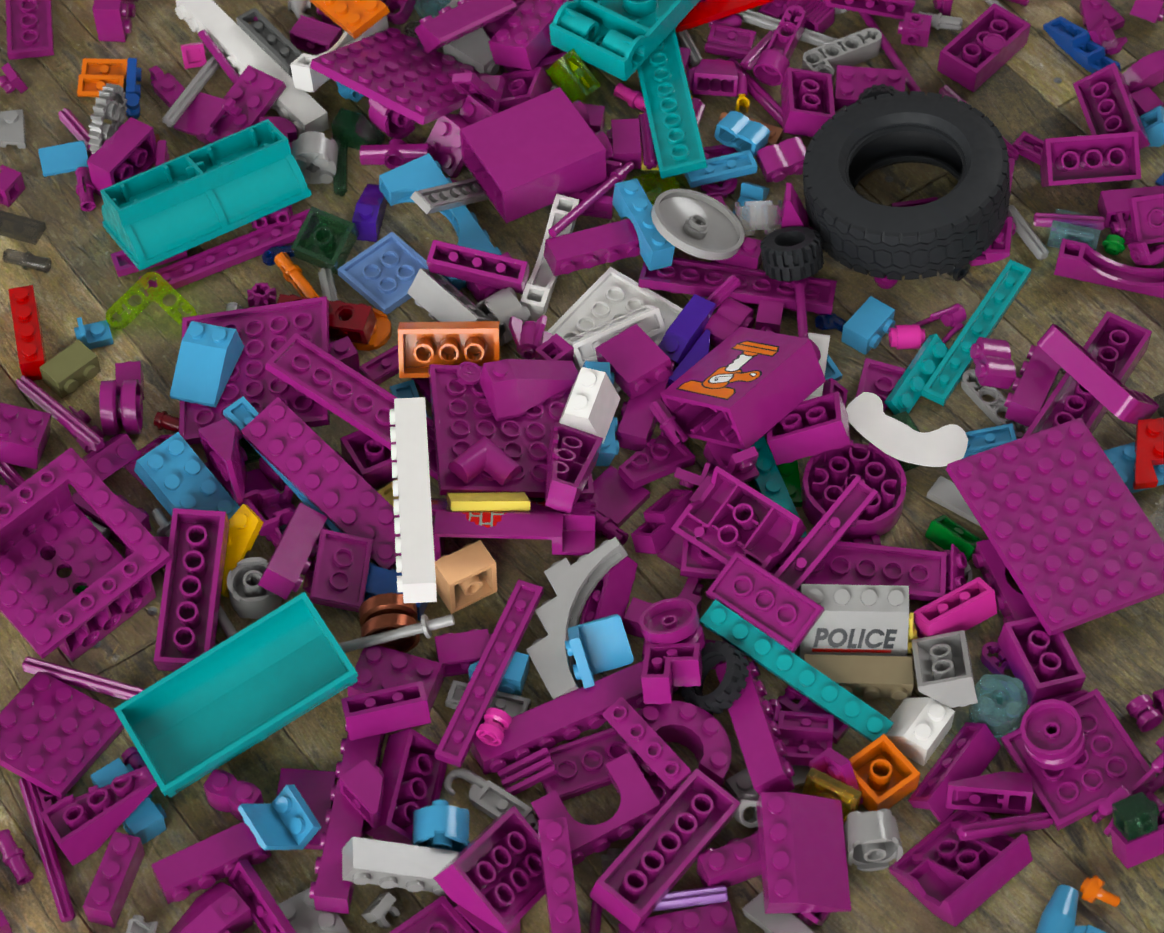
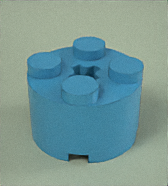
M435 800L432 802V806L417 809L413 812V845L458 851L460 853L469 844V810L451 806L446 800Z

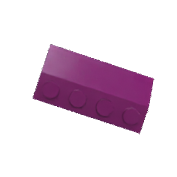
M461 0L457 3L458 6L453 9L451 6L440 10L438 12L439 15L434 18L429 15L419 21L420 25L414 30L428 54L501 19L517 6L513 0Z
M1138 132L1044 139L1040 161L1041 186L1053 187L1141 179Z
M412 728L402 730L388 737L380 768L385 779L383 780L384 797L379 827L374 829L366 822L364 833L376 840L413 845V812L417 809L432 806V802L440 798L448 763L435 759L438 745Z

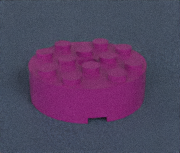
M850 440L851 444L841 449H833L812 456L805 467L801 490L802 508L813 526L819 522L857 475L870 488L878 491L876 498L841 538L842 541L852 542V539L861 538V540L868 539L871 535L878 534L880 537L890 531L902 514L907 484L904 470L897 459L885 454L872 443L864 445L853 443L854 440Z

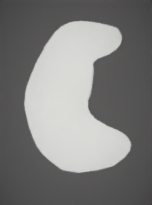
M863 392L853 399L846 408L849 423L870 443L897 460L922 466L943 467L962 459L965 455L968 438L965 431L958 425L949 424L926 433L915 431L908 425L885 415L882 400L879 396L870 392Z

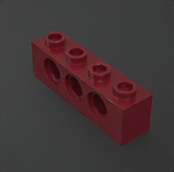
M280 294L276 304L311 298L300 297L294 294ZM340 300L329 301V339L339 340L348 336L351 342L369 344L377 321L372 306L362 303H345Z

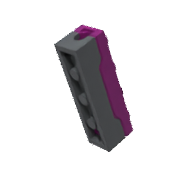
M256 8L236 17L237 25L293 78L290 64L302 53Z

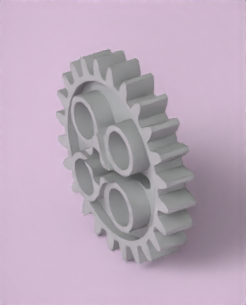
M107 83L106 86H103L102 91H99V98L96 97V104L93 106L94 112L90 116L92 122L89 124L90 132L88 134V137H90L88 144L91 145L90 151L92 154L96 153L104 142L118 130L127 117L125 116L127 110L125 106L127 99H125L126 92H123L124 88L121 85ZM104 119L111 120L112 124L104 123L103 121Z

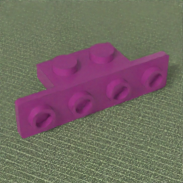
M620 697L603 712L602 716L624 740L625 744L622 746L626 752L630 751L633 758L636 756L642 761L640 767L649 777L655 775L670 790H674L691 775L692 771L623 697Z

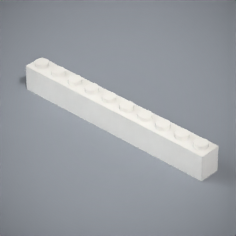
M176 0L177 7L175 11L177 16L181 20L184 19L193 32L199 33L201 30H206L239 76L250 65L285 83V90L271 109L274 108L280 117L290 120L296 127L297 135L309 131L322 133L329 129L328 112L305 90L296 89L293 78L213 0Z
M425 397L394 399L395 409H389L390 425H395V427H390L391 442H396V444H391L392 460H397V462H392V478H398V480L393 481V497L399 496V499H393L394 515L400 516V518H394L395 534H400V537H395L396 553H401V556H396L397 573L402 572V576H397V592H403L404 603L437 602Z

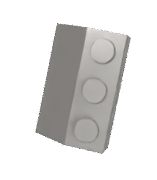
M965 630L911 640L919 692L950 708L965 707L978 703Z

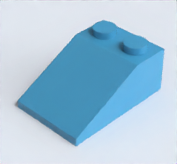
M195 321L190 322L181 341L169 395L171 399L216 408L244 348L236 329Z

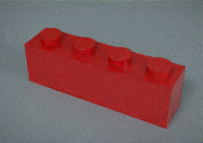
M33 285L8 289L22 376H27L32 381L41 380L42 375L39 367L47 361L38 303Z

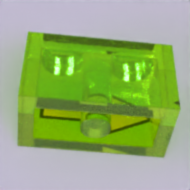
M574 49L560 57L546 71L554 83L563 90L571 103L577 100L585 101L601 86Z

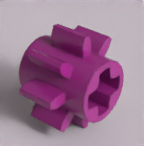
M255 283L252 290H247L249 307L277 303L276 289H270L268 283Z

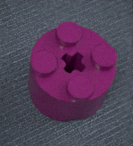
M369 98V119L373 125L387 136L394 139H403L415 130V121Z

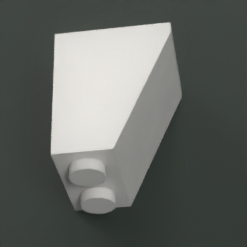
M585 367L581 368L559 420L560 424L603 438V444L620 401V396L606 372Z

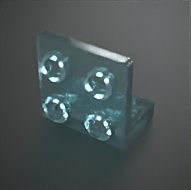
M1056 209L1055 211L1057 214L1086 215L1063 209ZM1053 220L1047 246L1060 248L1063 238L1086 243L1096 251L1101 230Z

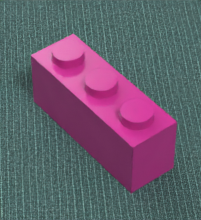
M977 577L915 610L913 613L917 636L923 638L961 630L966 631L996 615L995 590L980 577Z

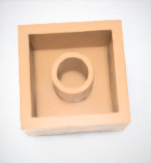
M481 540L473 544H466L460 550L450 555H444L435 561L436 592L451 614L497 592L496 562Z

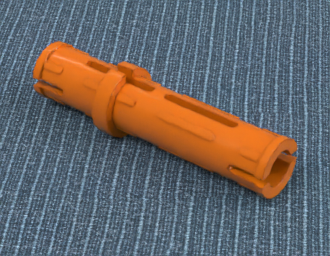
M280 252L275 256L274 262L283 272V277L294 286L301 297H320L303 276L300 266L295 265L286 252Z

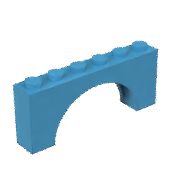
M429 153L379 175V190L390 206L407 202L415 203L410 198L415 191L452 183L449 177L446 178L442 173L439 162L437 160L434 161ZM466 205L439 211L453 225L458 237L457 245L502 255L500 250L492 245L487 231L481 229L476 215L473 212H469ZM442 275L458 290L466 287L465 280Z

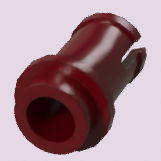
M158 411L154 418V426H157L158 430L166 429L177 433L179 432V418L168 415L167 411Z

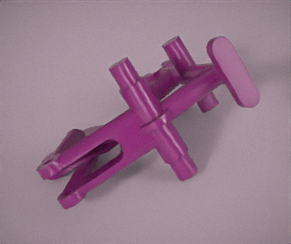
M1164 736L1160 737L1155 743L1163 752L1152 762L1151 769L1130 789L1123 785L1119 788H1113L1107 798L1099 805V811L1092 816L1091 820L1097 824L1117 810L1104 830V834L1107 837L1111 836V827L1130 820L1146 807L1153 810L1164 805L1154 794L1164 785ZM1157 773H1160L1155 777V781L1147 784Z

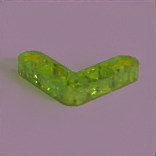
M148 272L107 310L106 321L113 329H123L153 300L181 327L183 317L178 311L179 307L186 314L192 312L190 316H197L198 314L194 307L160 274ZM150 279H151L152 281H155L156 279H158V280L156 281V283H157V285H158L156 288H154V287H152V286H151L150 288H148V287H149L148 281H149ZM141 287L144 291L146 290L149 295L148 297H145L144 293L139 290ZM168 294L176 296V302L172 306L163 304V299ZM132 295H140L142 301L140 305L133 307L129 305V298ZM123 304H125L127 309L131 311L130 314H128L126 310L124 311L122 307ZM114 313H116V314H118V315L121 314V317H122V321H121V322H119V321H117V320H115V321L113 322V320H114L113 314H114Z

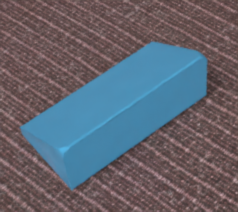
M83 140L38 149L44 177L73 172L79 167L88 168V155Z

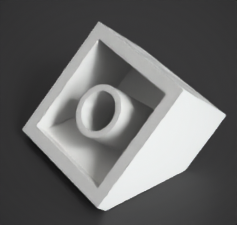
M930 697L905 698L889 719L894 722V725L886 736L903 755L924 766L951 729L955 711Z

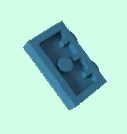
M286 785L271 804H240L238 807L243 821L249 826L258 845L263 850H303L321 828L320 823L295 785Z

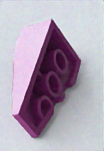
M504 359L484 363L479 383L497 422L521 417L536 405L539 407L550 397L558 396L571 389L578 376V372L573 361Z
M144 766L114 778L112 784L101 788L97 785L88 788L89 793L76 798L73 794L64 797L41 812L40 815L58 846L74 866L97 851L158 784L147 767Z
M220 881L195 899L169 933H223L226 930L230 933H242L253 925L251 910L234 888Z

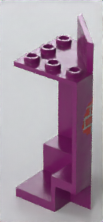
M431 498L432 516H435V522H432L435 561L444 556L446 537L552 540V555H585L595 550L596 503L576 502L570 514L558 512L551 507L545 506V501H531L529 512H452L447 499Z

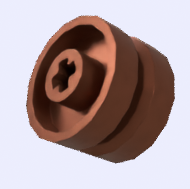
M379 594L368 598L358 609L361 637L418 623L416 603H404L403 594ZM420 634L378 645L406 653L418 645Z

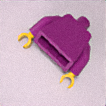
M701 59L698 66L686 72L690 95L693 93L728 97L738 96L735 111L739 112V106H744L746 113H748L750 101L746 98L748 95L746 74L736 68L734 61Z

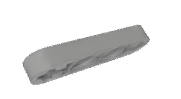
M975 369L965 371L961 380V388L996 426L1014 423L1010 419H1003L997 415L998 412H1007L1008 409L1004 406L1006 398L998 389L981 386L978 378L975 376ZM991 395L995 400L986 402L982 399V396ZM1015 422V425L1013 424L1014 430L1018 431V433L1015 432L1016 438H1022L1029 427Z

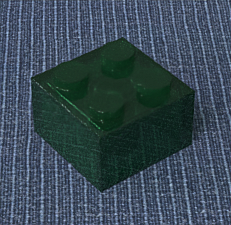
M311 206L291 249L296 258L320 268L331 269L332 273L338 275L337 269L345 264L359 232L355 223Z

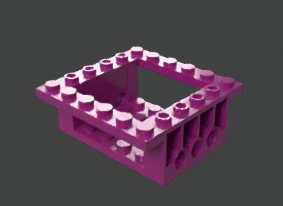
M72 447L0 499V612L42 659L59 647L71 662L75 661L156 598L151 575L172 560L170 554ZM69 484L73 486L133 552L131 555L124 559L73 502L68 487ZM44 550H54L56 552L55 556L50 560H45L41 557ZM63 568H70L72 570L71 575L66 578L59 577L58 572ZM85 585L88 587L80 594H74L78 586Z

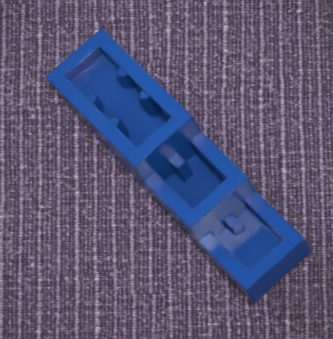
M1061 16L1043 25V29L1055 43L1090 73H1094L1114 62L1121 72L1120 63L1105 56V48L1090 40L1089 31Z

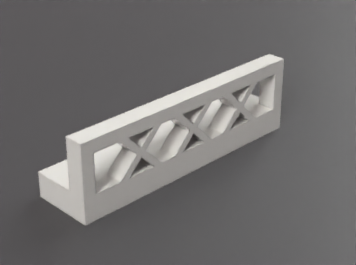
M645 305L566 339L565 341L574 348L576 367H583L585 361H597L595 348L634 324H637L649 337L666 331L659 307Z

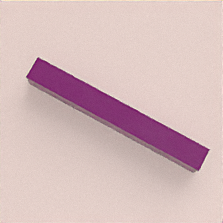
M857 475L774 575L791 587L799 590L801 584L806 582L876 498L878 491L870 488Z

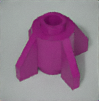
M542 315L536 322L526 321L524 323L523 320L514 316L510 318L509 329L516 344V351L523 358H535V349L554 335L544 330L547 316Z

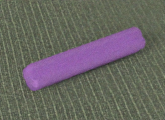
M725 885L669 892L652 912L728 901L727 888Z

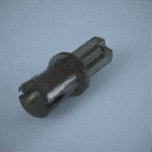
M7 249L3 252L4 262L22 266L24 270L29 268L47 274L51 269L52 261L50 258L33 255L30 251L24 253Z

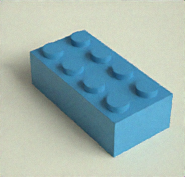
M179 432L136 461L135 473L171 517L173 508L225 511L228 519H230L240 508Z

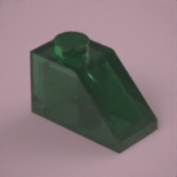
M340 108L331 123L333 139L337 144L360 150L361 145H382L385 140V136L363 114Z

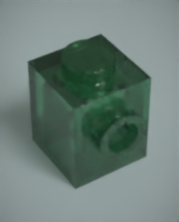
M1143 792L1112 804L1113 824L1127 841L1158 829L1157 817L1159 816V809L1153 800L1150 801Z

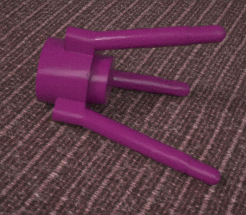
M956 303L946 309L932 313L929 318L914 324H919L921 327L941 319L946 327H953L942 339L945 344L958 330L963 328L962 322L966 320L967 315L963 306Z

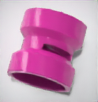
M488 708L484 715V723L479 725L476 736L488 745L500 746L504 739V730L509 728L512 718L501 709Z

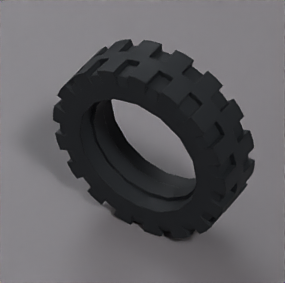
M716 641L715 643H707L706 647L701 650L703 668L701 686H682L681 695L685 698L684 701L704 709L711 715L714 713L720 714L725 708L729 709L733 705L732 702L740 698V692L742 689H745L747 684L745 680L749 675V670L746 668L748 661L744 658L745 655L726 642ZM726 660V673L722 682L713 692L703 696V683L707 674L716 664Z

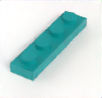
M937 334L928 336L884 401L898 420L907 417L921 396L922 389L949 351Z

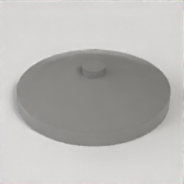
M671 189L661 193L652 207L651 217L658 232L673 246L695 257L707 260L728 259L739 251L744 241V229L736 215L721 202L706 194L689 189Z

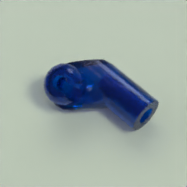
M286 245L269 248L262 255L264 264L268 266L275 265L274 258L280 252H286L289 257H296V246Z
M834 313L831 315L820 314L815 318V325L820 330L837 329L842 332L843 326L847 322Z

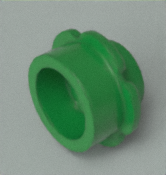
M1107 235L1106 240L1102 242L1105 252L1110 255H1118L1125 250V240L1118 235Z

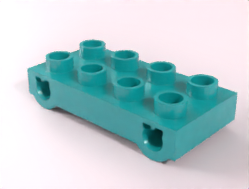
M700 0L566 1L559 8L553 22L549 25L551 45L626 82Z

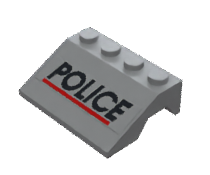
M801 584L799 592L824 607L825 610L799 645V657L801 659L804 658V654L907 657L909 586Z

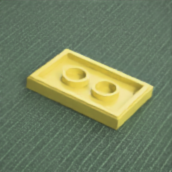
M525 492L447 493V503L452 512H529L531 501Z

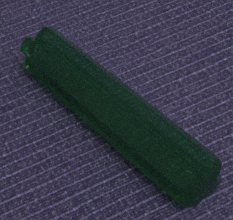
M338 138L336 140L338 144V159L333 181V192L335 195L344 196L347 192L348 142Z

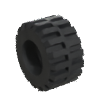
M803 226L781 228L769 233V235H766L761 240L760 248L764 271L771 279L797 281L811 277V275L818 273V270L823 268L824 257L821 237L818 231L812 230V228Z

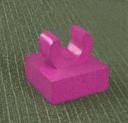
M203 42L180 45L185 69L201 67L207 62Z

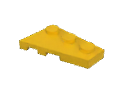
M242 504L229 519L221 594L229 597L227 587L229 571H232L237 566V563L244 559L246 553L251 551L264 523L245 504Z

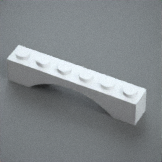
M387 15L356 39L345 31L336 44L326 52L318 55L305 53L300 55L290 64L294 87L306 92H315L330 78L310 68L312 59L388 29Z
M556 194L535 267L526 283L520 301L521 305H525L531 313V318L528 321L536 322L538 318L546 314L558 276L553 275L544 257L545 240L553 238L549 235L548 230L579 204L580 199ZM577 219L557 236L572 233Z

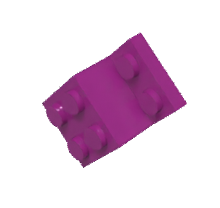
M468 94L458 114L449 113L438 118L425 144H431L433 160H437L442 170L452 178L458 177L464 165L462 161L460 129L497 114L475 95Z

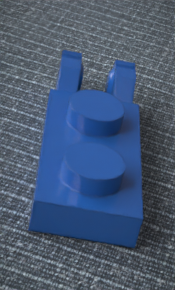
M129 58L127 61L126 116L138 119L140 115L141 85L137 84V81H142V68H137V58Z

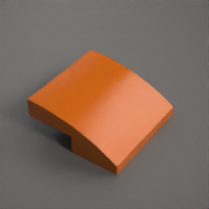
M83 58L82 70L78 79L77 96L99 97V91H102L103 86H106L107 83L121 85L124 88L123 92H125L128 59Z

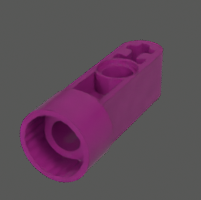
M793 5L786 9L767 49L760 54L753 68L755 77L766 85H780L783 82L787 67H790L789 60L805 29V10L801 6Z

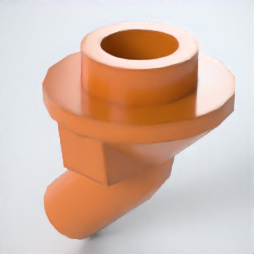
M1094 875L1092 878L1087 877L1080 887V892L1083 893L1081 899L1094 903L1096 899H1099L1113 907H1117L1120 903V897L1103 889L1105 882L1097 875Z

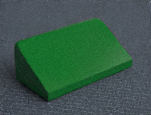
M945 515L932 520L925 533L926 538L944 550H951V544H954L965 554L967 562L972 559L977 542L983 541Z

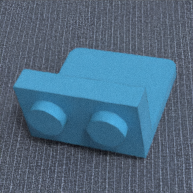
M614 614L568 628L569 640L565 641V646L569 657L574 655L576 664L572 665L576 680H582L584 689L595 686V674L633 663V653L620 615Z

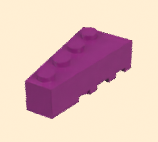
M554 422L548 445L545 506L551 507L558 512L568 514L572 512L597 463L603 438Z

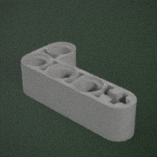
M866 28L807 50L803 54L802 70L832 74L833 84L837 65L854 66L879 55L882 34L878 29Z

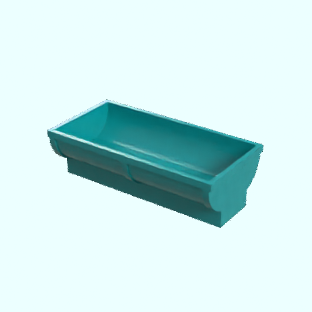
M268 119L100 190L104 205L101 207L104 219L102 222L103 227L139 271L312 196L301 169L291 153L288 139Z
M303 592L115 707L114 710L164 796L168 795L172 798L178 792L260 741H264L268 736L342 690L358 682L357 677L359 675L306 593Z

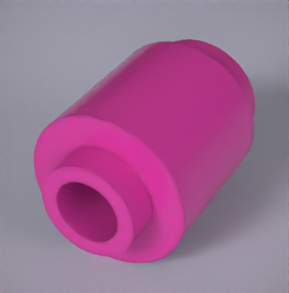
M919 324L895 325V328H889V346L895 347L896 350L920 349L921 344L925 342V329H921Z

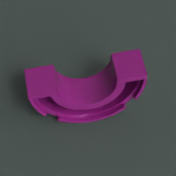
M672 701V704H650L637 712L664 742H677L692 751L698 761V769L720 787L723 786L731 762V744L726 731L715 717L696 705L682 701Z

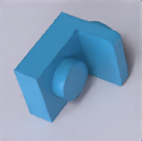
M77 318L79 327L74 328L76 339L82 341L89 349L114 344L108 320L83 325L82 318Z

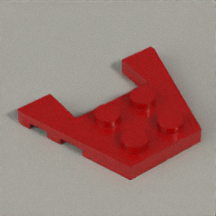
M1164 418L1138 420L1135 438L1134 490L1156 488L1158 484L1153 465L1164 464Z

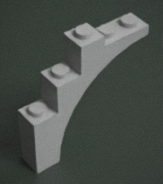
M616 537L604 541L597 549L589 554L582 555L573 564L567 558L554 562L549 569L544 571L557 596L546 600L541 607L535 610L548 635L537 639L526 651L552 699L582 687L574 674L572 666L575 664L574 655L569 657L565 641L569 640L568 628L578 625L585 603L598 582L612 567L628 556L624 546Z

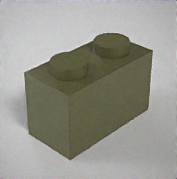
M79 339L39 367L43 382L61 399L75 392L78 387L101 372L97 355Z

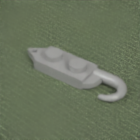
M457 768L447 774L444 780V787L450 795H455V791L451 786L452 781L456 778H462L472 784L469 790V801L474 807L495 820L512 806H515L530 826H535L532 828L538 833V824L533 816V808L493 782L486 781L471 770Z

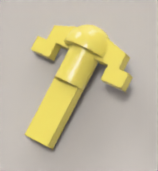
M910 612L907 652L912 654L911 640L918 639L919 637H917L914 623V613Z

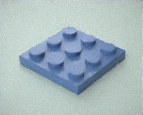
M391 232L342 265L337 271L338 276L369 303L388 315L412 298L407 292L419 269H428L427 260L395 233Z

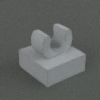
M390 892L379 894L361 916L368 923L377 921L380 927L384 929L389 928L391 925L386 921L385 915L387 912L394 918L400 915L399 910L392 906L397 899Z

